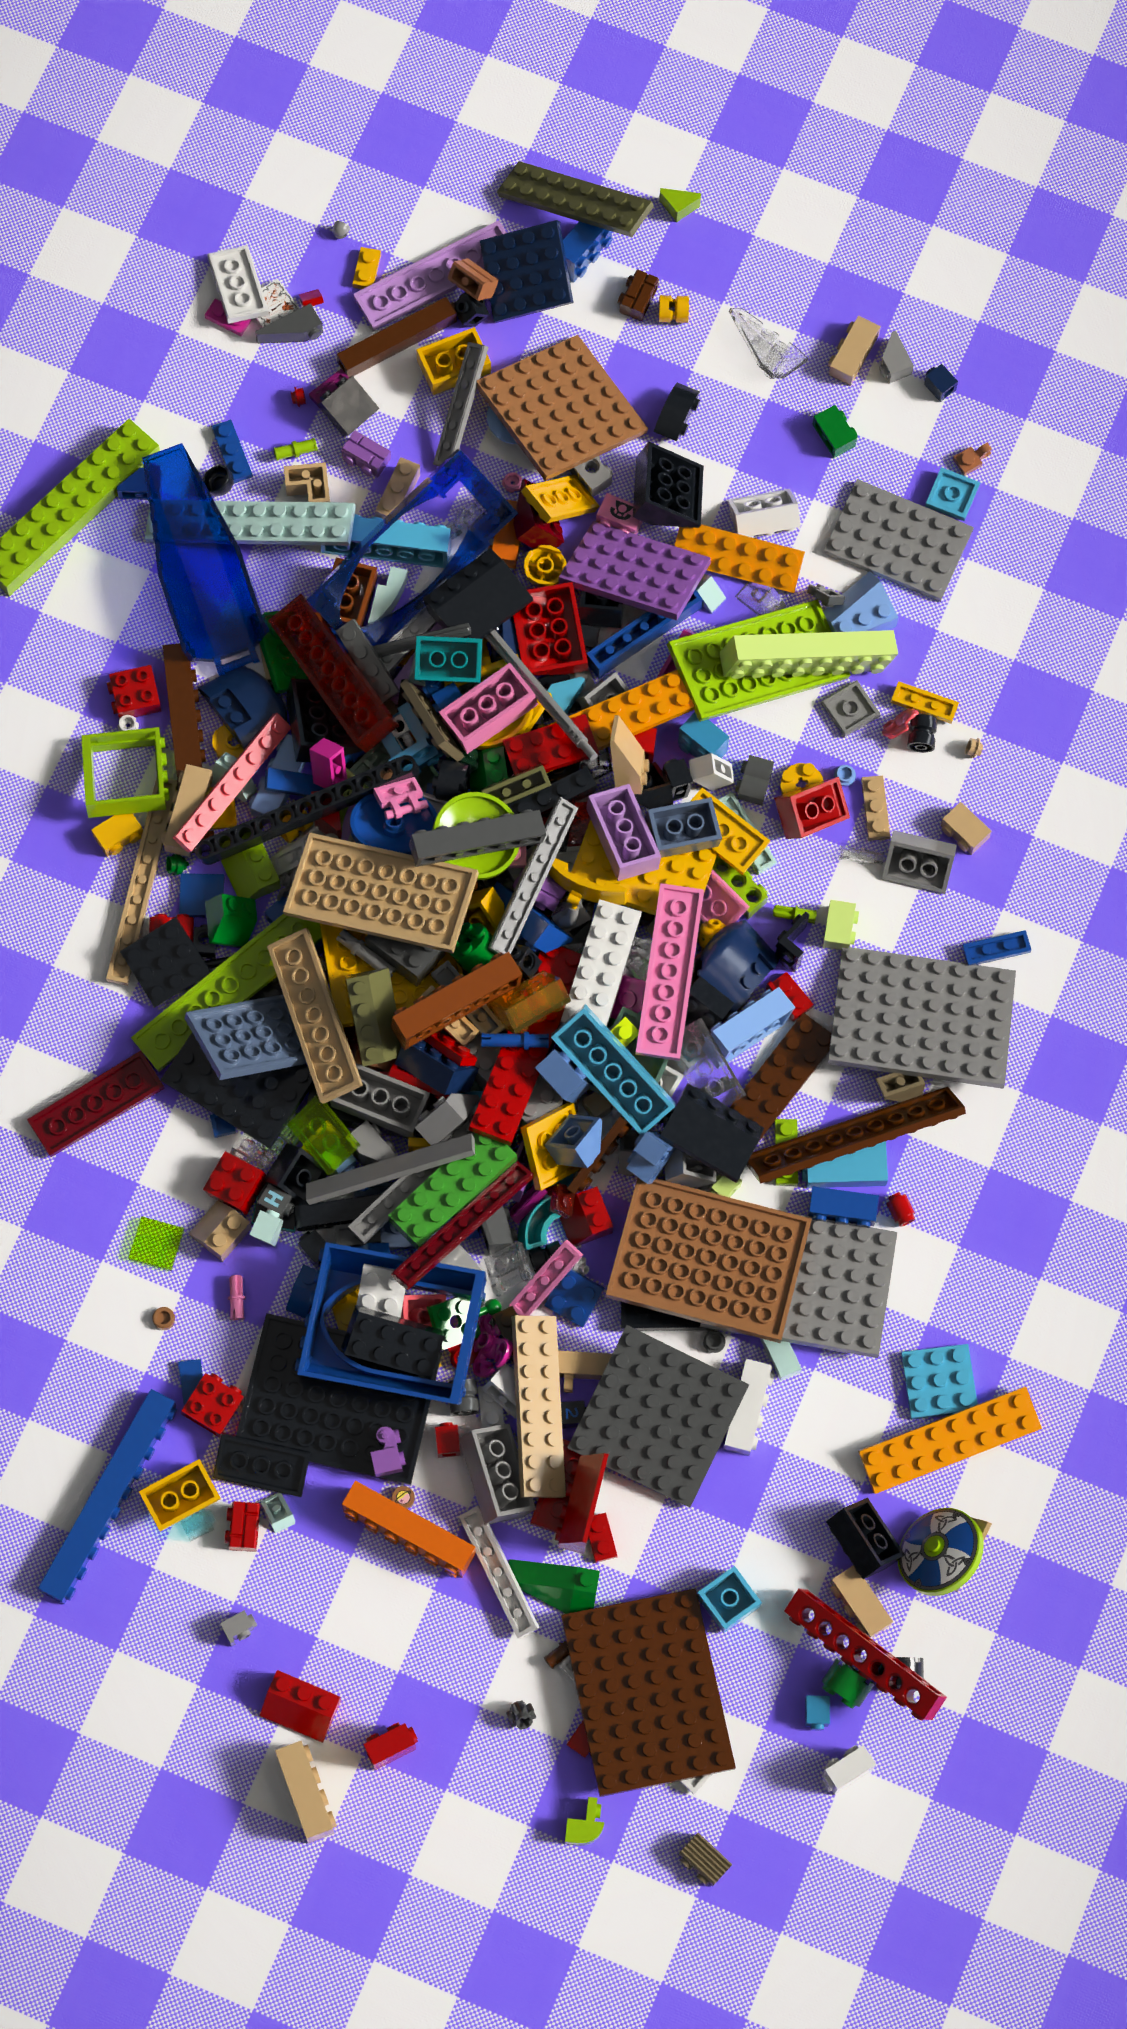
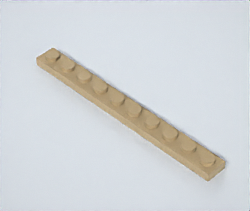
M157 777L152 795L158 794ZM168 779L169 783H165V788H169L170 801H166L167 810L150 811L147 813L106 977L107 982L127 986L129 984L132 970L120 951L140 939L163 848L161 838L163 831H167V817L169 811H172L173 796L178 787L177 780Z

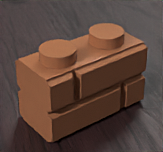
M468 258L454 261L447 277L449 281L456 284V286L477 301L484 300V298H492L498 284L497 278Z

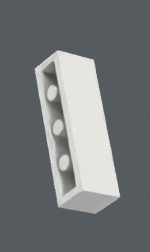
M750 1359L745 1360L741 1381L749 1384V1387L728 1428L724 1450L750 1456L751 1450L756 1451L759 1437H755L757 1428L761 1429L764 1416L760 1415L762 1407H767L770 1394H766L767 1385L772 1386L775 1373L771 1372L772 1365Z

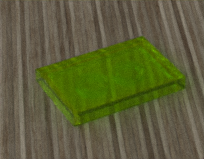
M318 1095L287 1124L328 1175L333 1174L360 1146L359 1142L327 1103L323 1104L320 1102Z

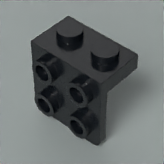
M807 912L802 916L798 914L791 923L793 926L788 931H782L775 945L777 948L775 954L780 958L782 966L786 969L791 968L794 972L801 966L804 952L793 942L807 927L810 915Z

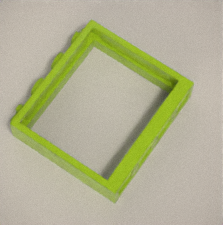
M159 727L81 735L85 805L88 818L167 810L166 801H170L169 788H165V783H169L168 772L163 768V766H167L166 753H162V748H166L165 736L161 737ZM155 746L158 794L96 801L93 752Z

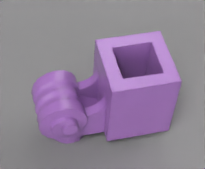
M381 1427L377 1431L376 1437L378 1442L385 1446L382 1450L370 1452L376 1477L403 1472L402 1465H406L403 1451L398 1452L397 1443H401L399 1430Z

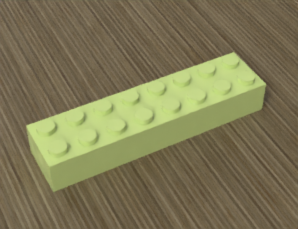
M894 630L734 635L719 654L724 677L739 679L744 676L760 678L764 675L781 677L792 674V676L797 677L804 674L819 676L824 673L840 675L844 672L860 674L869 671L877 674L883 672L898 655Z

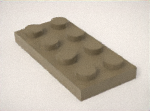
M404 680L400 684L404 690L402 695L409 704L412 703L414 706L412 711L418 719H422L423 723L421 726L432 735L431 742L438 750L441 749L448 758L452 757L457 762L465 756L443 724L440 716L435 712L429 699L410 681Z

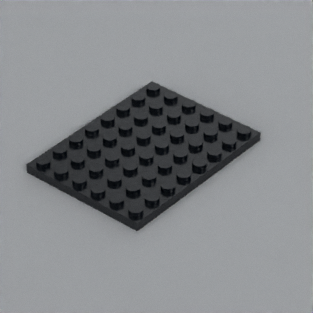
M266 1313L236 1436L310 1451L309 1463L411 1486L431 1400L297 1375L298 1372L295 1371V1364L297 1358H301L302 1355L300 1341L302 1336H306L307 1327L304 1326L305 1322ZM327 1327L333 1343L344 1354L341 1346L346 1331ZM439 1352L431 1379L349 1355L345 1356L368 1368L436 1381L442 1353ZM381 1427H389L392 1430L398 1429L401 1443H397L398 1452L403 1451L406 1465H402L403 1472L376 1477L370 1452L382 1450L385 1446L378 1442L376 1437L377 1431Z

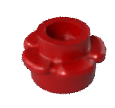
M294 387V391L291 392L292 402L297 404L298 407L306 404L303 387Z

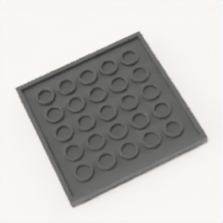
M626 1325L567 1448L580 1455L609 1454L606 1463L607 1468L690 1508L749 1384Z

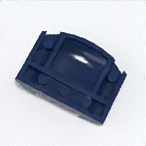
M241 664L198 687V691L243 750L274 713H278L287 722V709L280 694L275 692L273 685L264 676Z
M741 920L727 925L710 939L701 954L702 970H697V976H701L735 1003L729 1010L733 1014L751 997L753 991L768 973L776 967L780 958L746 920Z

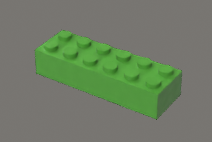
M475 1133L473 1135L475 1138V1155L441 1165L388 1215L389 1222L418 1250L517 1161V1154L508 1145Z

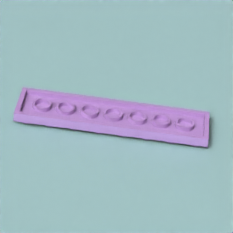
M498 220L354 293L353 298L374 331L459 288L447 278L454 261L468 258L484 269L480 240L506 234L507 232Z

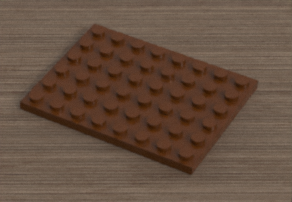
M696 1588L561 1615L599 1798L736 1769Z

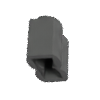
M749 755L748 761L743 760L740 772L744 773L742 780L738 779L735 792L738 793L737 799L763 806L774 761Z

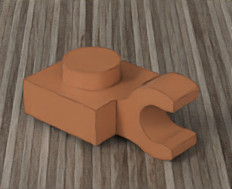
M988 442L980 446L976 451L971 446L953 456V460L962 474L966 476L982 467L983 463L981 460L991 455L990 451L992 448Z

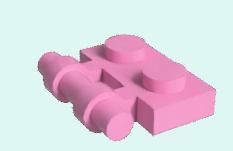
M415 777L374 788V796L381 809L391 808V810L384 811L387 820L391 818L399 819L409 813L417 814L421 810L428 808L427 800L418 801V799L423 798V791ZM409 802V804H408V805H405V806H401V807H400V805H399V804H402V803Z

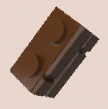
M636 270L634 276L630 275L626 282V287L628 288L625 293L621 292L617 304L620 305L619 312L621 314L642 321L659 287V278L651 274L648 275L641 270Z

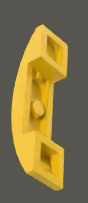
M555 858L549 870V875L568 892L574 890L582 895L581 898L598 903L600 899L617 905L626 904L627 888L608 880L604 886L568 872V863Z

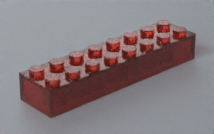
M299 594L268 620L356 746L367 753L400 726L315 606L304 595Z

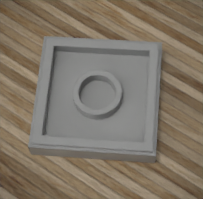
M858 680L821 701V705L844 738L876 720L881 715Z

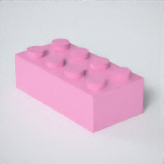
M508 663L439 711L443 724L468 754L536 707L538 702L532 689L512 664Z

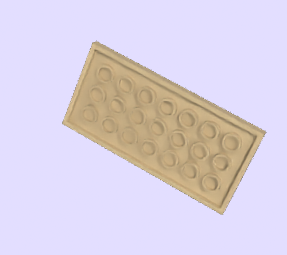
M309 832L283 913L290 917L454 953L479 872L476 869L444 862L415 867L413 856Z

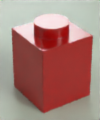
M445 1422L439 1424V1427H435L438 1458L461 1456L458 1425H453L452 1422Z

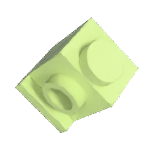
M719 1174L716 1177V1183L711 1184L712 1187L709 1192L731 1197L741 1187L742 1180L739 1178L737 1183Z

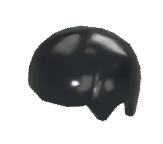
M222 464L210 468L203 477L204 490L215 497L224 496L231 491L234 485L232 472Z

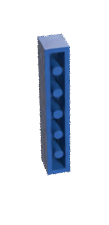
M695 590L677 621L647 611L587 652L588 666L598 679L700 610L702 608V597Z

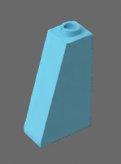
M886 1141L876 1144L874 1147H867L853 1154H846L832 1161L817 1164L812 1168L802 1169V1181H806V1188H812L813 1186L822 1188L886 1186L888 1182Z

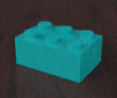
M416 636L415 680L481 683L483 639Z

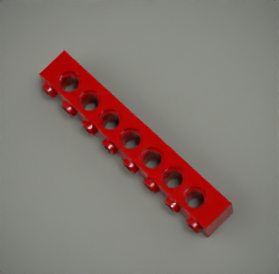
M798 1588L784 1610L790 1616L789 1620L797 1626L802 1625L807 1629L806 1633L809 1636L823 1641V1646L833 1653L836 1651L842 1656L840 1659L849 1666L854 1665L859 1669L858 1673L867 1680L871 1678L876 1682L875 1686L880 1691L886 1694L889 1692L893 1695V1700L900 1706H907L911 1709V1714L920 1721H923V1719L933 1720L945 1702L946 1695L809 1590ZM811 1610H813L814 1612V1618L812 1621H810L809 1619V1613ZM830 1623L832 1630L830 1634H827L826 1627ZM845 1637H848L849 1645L845 1648L843 1641ZM863 1650H865L867 1655L865 1661L861 1659ZM881 1663L884 1666V1672L882 1675H880L878 1671L879 1665ZM898 1677L902 1680V1685L899 1689L896 1686ZM916 1691H918L920 1695V1698L917 1702H915L914 1700V1693Z

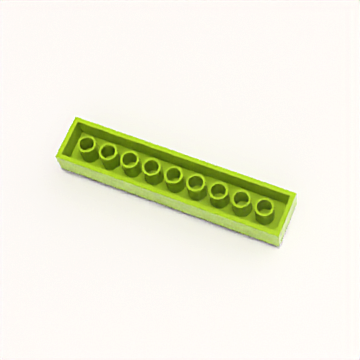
M130 418L125 421L0 537V589L9 597L118 496V485L139 468H146L152 465L161 456L159 444Z

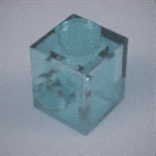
M205 1508L180 1521L190 1542L215 1530L212 1523L216 1522L211 1510L206 1511Z

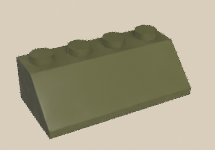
M389 968L346 975L345 982L362 1066L383 1063L397 1058L402 1045L391 1029L392 1016H394V1012L397 1009Z

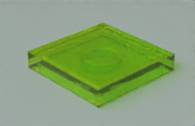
M141 1216L128 1259L172 1272L185 1229Z

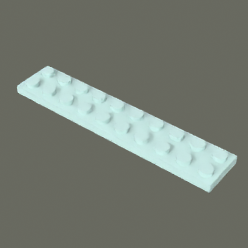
M151 500L145 540L152 543L350 546L356 506L354 503Z

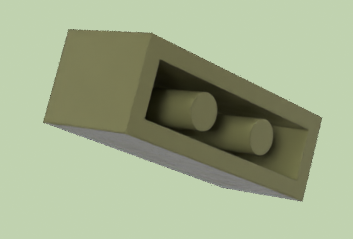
M539 764L486 786L481 791L482 793L495 796L505 804H508L549 787L551 783L543 765Z

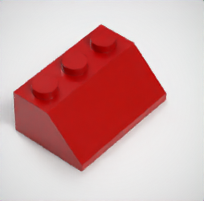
M277 1670L267 1691L260 1717L323 1743L342 1700L338 1695Z

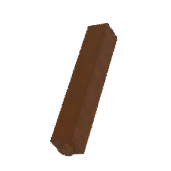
M447 297L438 300L337 353L338 365L348 377L355 376L455 324L457 322L455 305L453 302L450 303Z

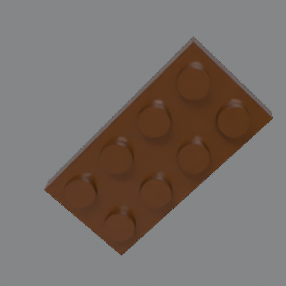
M623 1116L618 1118L601 1141L600 1153L594 1160V1163L588 1168H582L567 1188L573 1194L588 1189L593 1182L591 1176L602 1170L606 1164L604 1161L605 1157L610 1154L612 1155L620 1145L617 1143L619 1138L625 1137L632 1129L630 1123Z

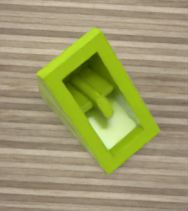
M660 188L659 202L673 219L678 222L700 207L701 193Z

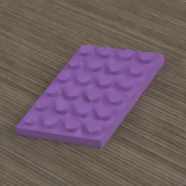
M593 521L561 572L559 583L573 582V587L677 621L711 564V558L631 532L627 534L612 526L609 528Z

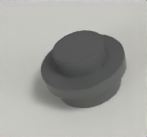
M710 1331L704 1336L703 1345L708 1352L718 1353L725 1347L726 1340L721 1332Z

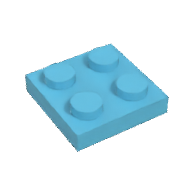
M941 467L925 507L965 521L980 482Z

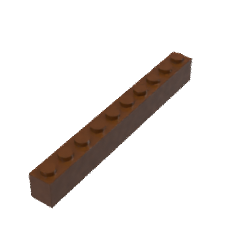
M188 642L162 645L178 791L181 785L178 783L181 770L185 771L186 764L203 768L202 763L206 762L205 749L201 750L200 742H204L203 730H198V722H202L201 711L196 709L195 703L199 702L198 689H194L193 682H197L196 669L191 668V662H195L194 650H189ZM209 829L201 840L213 836L214 830L210 831ZM206 849L203 852L211 851V849Z

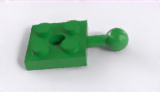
M453 1297L427 1306L432 1327L441 1329L445 1336L440 1350L462 1343L470 1299ZM489 1299L480 1308L479 1317L485 1316L488 1313L493 1315L502 1310L501 1303L496 1299ZM453 1315L458 1318V1325L455 1328L450 1324V1319ZM478 1323L475 1338H478L481 1334Z

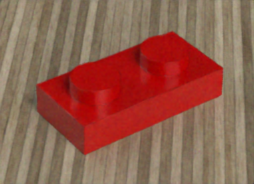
M606 1512L594 1515L588 1537L595 1563L618 1558Z

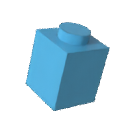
M807 1695L805 1698V1726H811V1730L815 1731L824 1730V1727H828L830 1724V1696Z

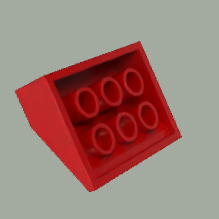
M573 582L528 589L527 591L533 597V601L513 615L521 661L533 675H561L588 671L587 655Z
M609 1454L580 1456L579 1462L574 1461L571 1472L572 1475H575L573 1484L568 1483L565 1495L570 1497L568 1506L563 1505L560 1518L564 1519L562 1528L557 1527L554 1539L559 1541L557 1548L584 1554Z

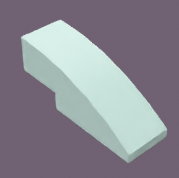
M391 567L386 586L377 585L368 620V631L373 632L378 628L398 604L408 580V570Z
M760 1338L780 1381L801 1373L802 1368L789 1342L781 1341V1343Z

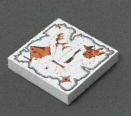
M278 278L262 288L269 315L255 319L262 328L300 309Z

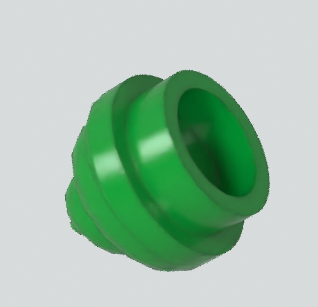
M172 854V856H168L166 859V870L174 876L180 875L189 866V862L178 854Z

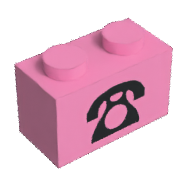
M606 493L596 514V522L609 528L611 526L618 528L627 534L629 532L637 534L643 522L633 517V503Z

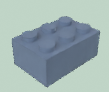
M712 797L648 809L645 821L661 858L718 847L722 840Z

